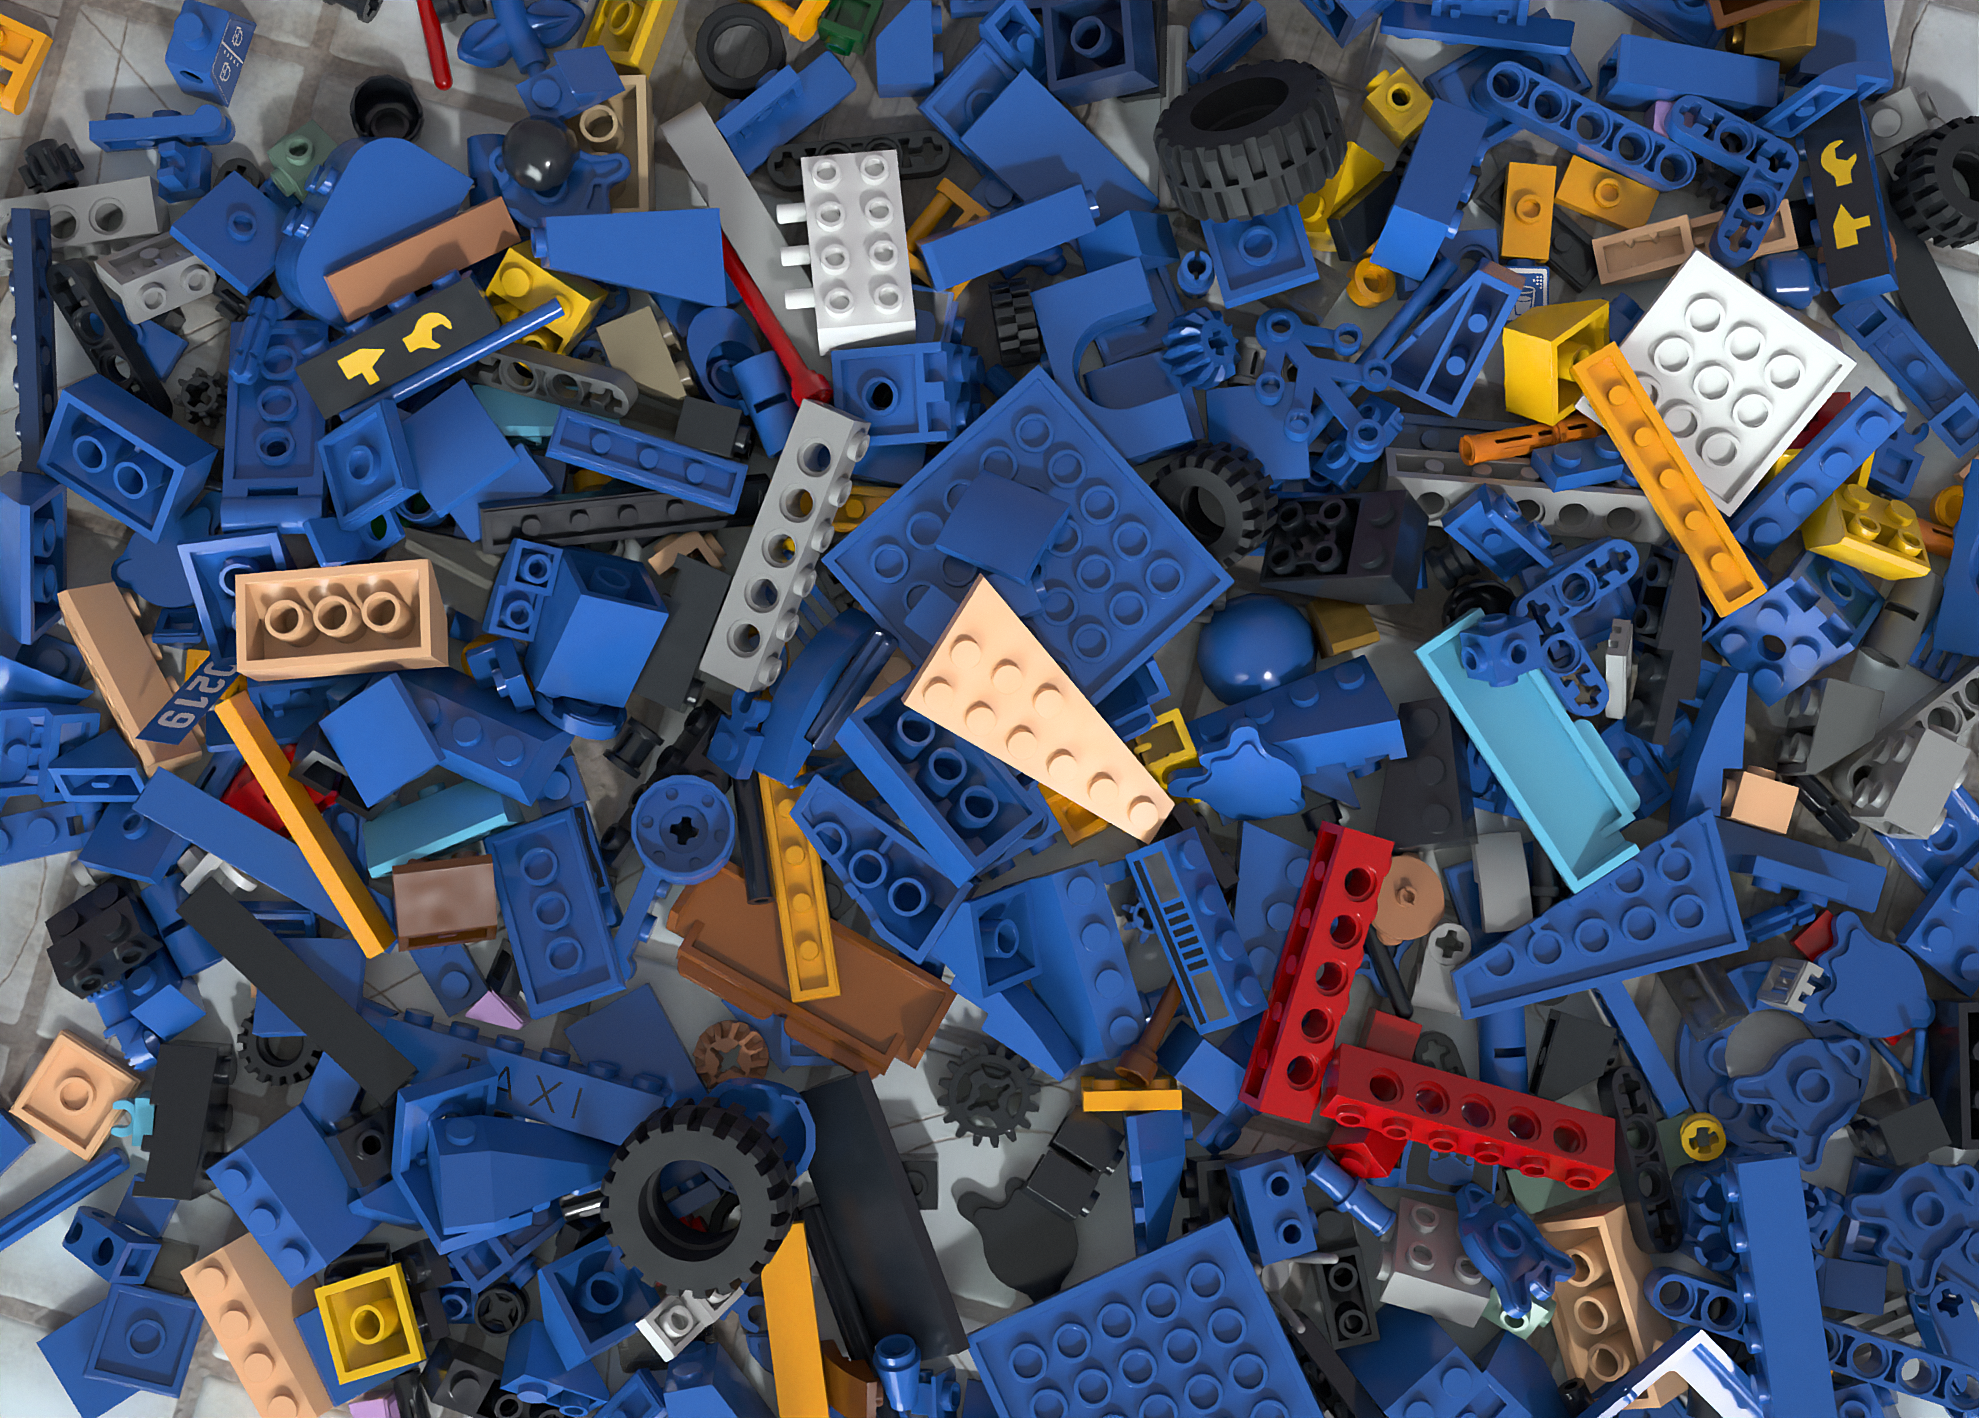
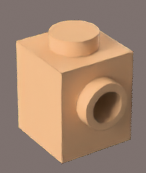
M1748 765L1746 772H1730L1728 779H1723L1721 815L1717 817L1772 834H1786L1799 788L1775 781L1777 773L1774 771Z

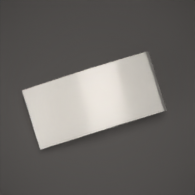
M739 1286L737 1291L723 1296L719 1294L716 1288L708 1299H694L690 1290H685L681 1297L667 1294L635 1325L663 1360L667 1362L676 1357L706 1326L715 1322L744 1291Z

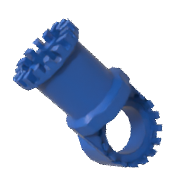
M121 979L116 980L112 983L113 986L109 983L107 984L108 989L103 987L86 998L89 1003H95L106 1027L103 1032L105 1039L117 1036L122 1047L121 1051L125 1053V1060L128 1058L131 1060L128 1064L130 1066L135 1064L134 1070L145 1072L157 1065L160 1045L166 1041L130 1013Z

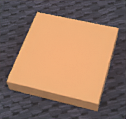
M63 1029L55 1038L9 1112L87 1162H91L97 1158L111 1136V1127L118 1125L127 1111L125 1109H113V1103L124 1097L134 1099L146 1079L68 1029Z

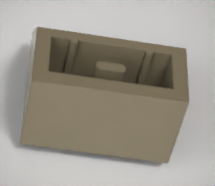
M647 306L596 327L612 368L627 373L636 383L639 394L681 411L685 396L695 397L700 395L691 370L687 368L684 359L677 362L675 354L682 352V348L666 316L658 318L652 308Z

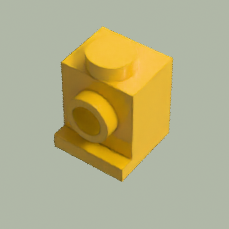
M1401 67L1392 75L1387 69L1383 70L1365 87L1369 95L1366 97L1361 109L1393 145L1399 149L1421 130L1433 101ZM1398 93L1407 105H1396L1392 100V95Z

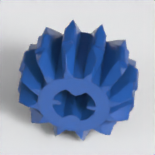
M1206 306L1202 308L1196 307L1176 316L1173 321L1168 323V333L1161 338L1168 351L1162 357L1170 360L1172 364L1170 375H1180L1183 387L1192 386L1197 391L1202 389L1208 390L1229 380L1231 376L1236 374L1235 365L1242 360L1240 354L1235 349L1240 340L1233 337L1231 332L1233 323H1224L1220 310L1210 311Z

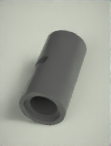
M1929 571L1926 576L1896 580L1883 607L1864 638L1860 650L1871 659L1883 665L1904 670L1943 599V578Z

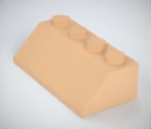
M429 559L235 575L237 672L258 682L449 666L447 617L432 562Z
M115 582L67 589L57 593L61 617L127 745L139 760L148 779L151 778L158 766L173 773L201 760L202 750L200 745L205 744L206 739L198 723L179 745L135 739L180 688L172 675L164 678L156 662L163 659L158 645L152 642L151 633L142 636L135 622L136 619L141 618V614L130 592L121 594Z
M1624 1201L1590 1205L1533 1222L1547 1242L1570 1256L1575 1262L1576 1272L1573 1277L1566 1282L1555 1281V1291L1552 1294V1299L1557 1302L1551 1322L1568 1380L1583 1378L1591 1394L1607 1381H1615L1637 1367L1673 1336L1669 1318L1659 1313L1645 1299L1643 1282L1647 1274L1654 1268L1650 1254L1642 1252L1633 1239ZM1660 1291L1659 1298H1660L1661 1303H1664L1663 1298H1662V1295H1661V1291ZM1668 1371L1622 1410L1661 1408L1689 1389L1688 1382L1678 1372Z
M250 1232L180 1272L261 1418H318L334 1407L293 1321L294 1318L318 1306L314 1289L322 1286L315 1274L291 1288Z

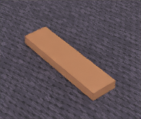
M495 196L323 277L344 321L351 322L389 304L408 292L417 291L431 284L432 280L452 269L457 268L459 271L521 242V239L502 196Z

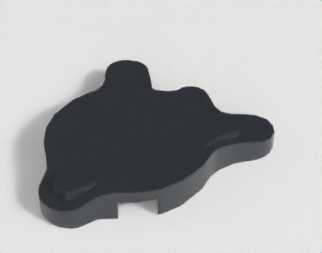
M1011 1177L1006 1181V1198L1002 1202H995L976 1191L964 1192L958 1199L957 1209L960 1215L971 1222L980 1232L986 1261L996 1278L1006 1286L1028 1295L1033 1303L1061 1291V1285L1073 1268L1078 1252V1239L1074 1222L1070 1221L1067 1223L1021 1193L1020 1189L1026 1180L1019 1177Z

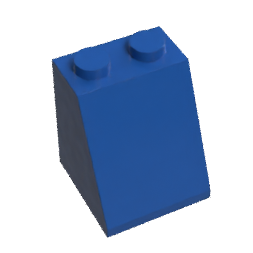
M572 545L555 547L563 549L553 594L552 597L544 596L534 642L529 641L524 661L525 667L535 690L553 698L565 696L584 700L594 706L610 705L624 708L669 616V612L643 562Z
M1385 1303L1375 1312L1380 1340L1334 1350L1388 1418H1453L1491 1383L1431 1315Z
M691 1341L676 1357L669 1360L663 1391L668 1418H777L719 1342L705 1344L703 1341Z

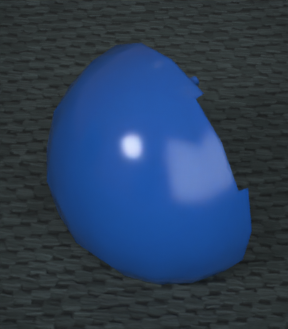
M1248 593L1228 599L1225 611H1214L1211 623H1205L1199 634L1197 661L1204 683L1219 701L1231 706L1314 674L1316 672L1318 647L1312 626L1297 607L1276 595Z
M738 1077L721 1082L706 1096L720 1098V1107L728 1109L732 1102L747 1107L744 1115L753 1121L760 1115L770 1124L766 1130L768 1135L772 1139L781 1136L788 1147L782 1157L784 1161H794L797 1171L795 1180L807 1171L815 1152V1122L805 1098L796 1090L770 1080ZM698 1161L701 1170L719 1188L737 1195L735 1188L724 1174L716 1168Z

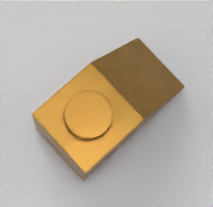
M1808 0L1729 26L1725 42L1726 52L1780 62L1779 74H1786L1816 46L1820 0Z
M1316 596V601H1312L1305 606L1321 660L1364 648L1381 640L1378 629L1365 604Z

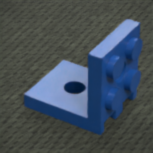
M939 341L831 351L834 407L871 423L867 433L870 436L869 447L927 442L951 443L987 411L985 404L981 403L980 384H983L985 380V365L982 356L978 355V347ZM885 382L893 391V401L887 409L879 410L873 402V392L879 384Z
M1804 546L1781 579L1767 589L1768 592L1752 601L1707 640L1730 666L1748 673L1747 684L1770 707L1854 650L1883 607L1885 598L1857 568L1806 550ZM1774 635L1779 637L1784 642L1786 651L1776 653L1769 650L1763 642V636Z
M491 1063L463 1069L456 1073L398 1089L391 1175L439 1255L532 1224L533 1210L530 1208L510 1216L508 1224L495 1229L443 1235L426 1163L431 1120L442 1119L444 1116L445 1118L475 1115L494 1117L499 1075Z

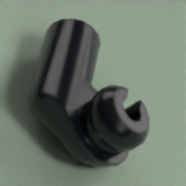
M388 1242L354 1244L326 1267L324 1286L357 1276L364 1268L389 1266L391 1259L390 1244Z

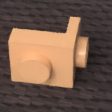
M699 531L686 532L680 537L677 534H671L654 546L653 550L656 554L648 559L656 573L664 580L679 570L673 567L678 553L692 559L703 554L711 567L722 572L727 570L720 561L727 554L711 532L704 536Z

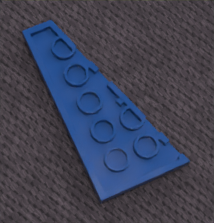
M1712 807L1704 808L1640 849L1641 852L1577 894L1571 893L1449 971L1461 1019L1469 1020L1748 950Z

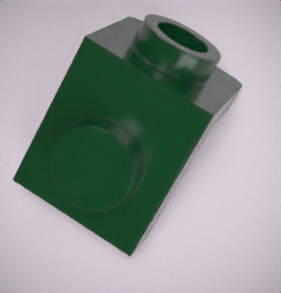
M832 0L826 17H821L817 26L820 40L825 41L824 46L839 55L850 56L851 52L864 56L883 9L884 1Z

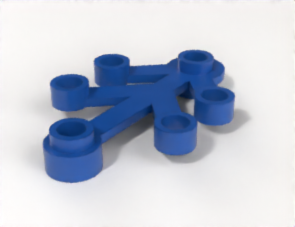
M1273 308L1264 312L1259 317L1255 329L1256 339L1266 351L1263 373L1258 377L1254 393L1256 399L1264 405H1275L1281 401L1285 382L1280 375L1286 355L1298 371L1292 407L1285 416L1284 434L1290 440L1297 442L1309 438L1314 425V418L1310 411L1315 391L1347 430L1345 449L1348 455L1354 460L1364 463L1376 460L1382 454L1386 442L1384 428L1374 420L1364 419L1334 381L1362 385L1369 391L1380 392L1389 385L1392 375L1390 364L1380 358L1371 359L1365 365L1314 357L1305 345L1333 348L1336 353L1342 356L1356 354L1360 349L1363 334L1361 329L1353 323L1340 324L1334 330L1304 325L1297 314L1285 308ZM1272 326H1283L1288 331L1277 333L1272 329ZM1349 335L1354 338L1355 342L1345 344L1339 337ZM1377 370L1384 375V378L1375 380L1368 373ZM1265 384H1272L1277 387L1278 391L1266 393L1261 387ZM1293 420H1302L1306 423L1307 427L1298 430L1293 428L1290 423ZM1359 433H1371L1375 436V439L1365 441L1360 438Z

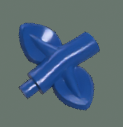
M490 0L495 18L474 21L467 26L458 42V58L468 64L481 68H496L505 65L513 57L519 72L524 75L528 74L529 78L545 71L546 67L551 63L545 49L560 47L571 40L585 18L584 11L578 5L568 0H537L527 8L525 7L524 0Z

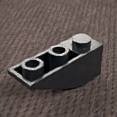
M449 1337L439 1339L419 1376L432 1403L473 1418H573L562 1414L559 1411V1407L546 1403H527L518 1399L516 1393L500 1389L504 1361L481 1349Z

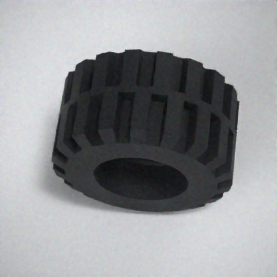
M1969 116L1966 119L1959 117L1952 119L1913 142V145L1906 148L1900 155L1903 160L1895 165L1893 172L1899 179L1892 182V193H1896L1899 196V200L1894 202L1897 211L1903 210L1907 217L1903 222L1908 229L1912 227L1918 229V238L1924 242L1933 238V246L1940 248L1948 245L1952 249L1961 248L1979 240V116ZM1952 167L1959 171L1966 180L1970 198L1966 197L1957 187Z
M1212 442L1193 448L1170 461L1169 464L1162 467L1155 474L1157 479L1150 482L1149 487L1225 570L1259 548L1260 544L1268 539L1272 533L1269 528L1276 523L1278 513L1271 510V508L1278 504V496L1275 493H1270L1269 487L1274 482L1270 474L1264 477L1260 469L1264 465L1258 458L1250 461L1247 458L1249 451L1242 447L1232 451L1231 443L1220 442L1213 445ZM1199 487L1210 491L1221 503L1225 514V527L1213 523L1202 511L1198 499Z

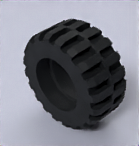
M1273 59L1261 60L1259 64L1249 65L1246 63L1235 66L1234 70L1226 73L1221 71L1211 75V79L1203 83L1198 82L1188 88L1186 94L1183 96L1178 95L1170 102L1169 109H1164L1160 114L1154 130V146L1172 200L1175 201L1177 207L1188 215H1192L1202 221H1207L1211 218L1215 223H1227L1230 219H1238L1239 222L1252 220L1253 216L1261 214L1268 216L1279 212V208L1289 204L1294 206L1304 201V196L1309 193L1315 194L1322 189L1326 179H1333L1340 165L1343 164L1348 149L1347 136L1330 79L1312 64L1305 61L1298 63L1295 59H1284L1282 62H1275Z
M705 1096L698 1105H695L691 1097L677 1100L670 1108L663 1105L653 1111L644 1122H640L614 1152L608 1163L610 1169L603 1176L600 1188L601 1193L607 1196L600 1204L601 1219L604 1222H611V1227L605 1234L611 1247L619 1245L624 1252L619 1260L628 1270L636 1266L643 1272L644 1275L640 1280L652 1288L656 1282L667 1286L666 1294L681 1297L685 1290H690L694 1299H708L716 1288L719 1294L724 1296L737 1291L742 1282H752L761 1274L766 1264L771 1262L790 1231L795 1219L793 1211L798 1205L799 1189L796 1186H791L797 1177V1171L794 1161H784L782 1157L788 1147L781 1136L772 1139L766 1132L770 1124L760 1115L755 1121L746 1117L744 1113L747 1107L732 1102L728 1109L720 1107V1098ZM695 1160L719 1170L731 1182L739 1197L741 1205V1220L739 1224L728 1231L709 1233L695 1230L682 1223L673 1215L663 1198L660 1185L663 1167L673 1161Z

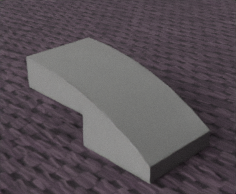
M1520 831L1477 834L1479 844L1471 846L1474 882L1478 883L1482 931L1485 933L1514 931L1533 918L1528 872Z

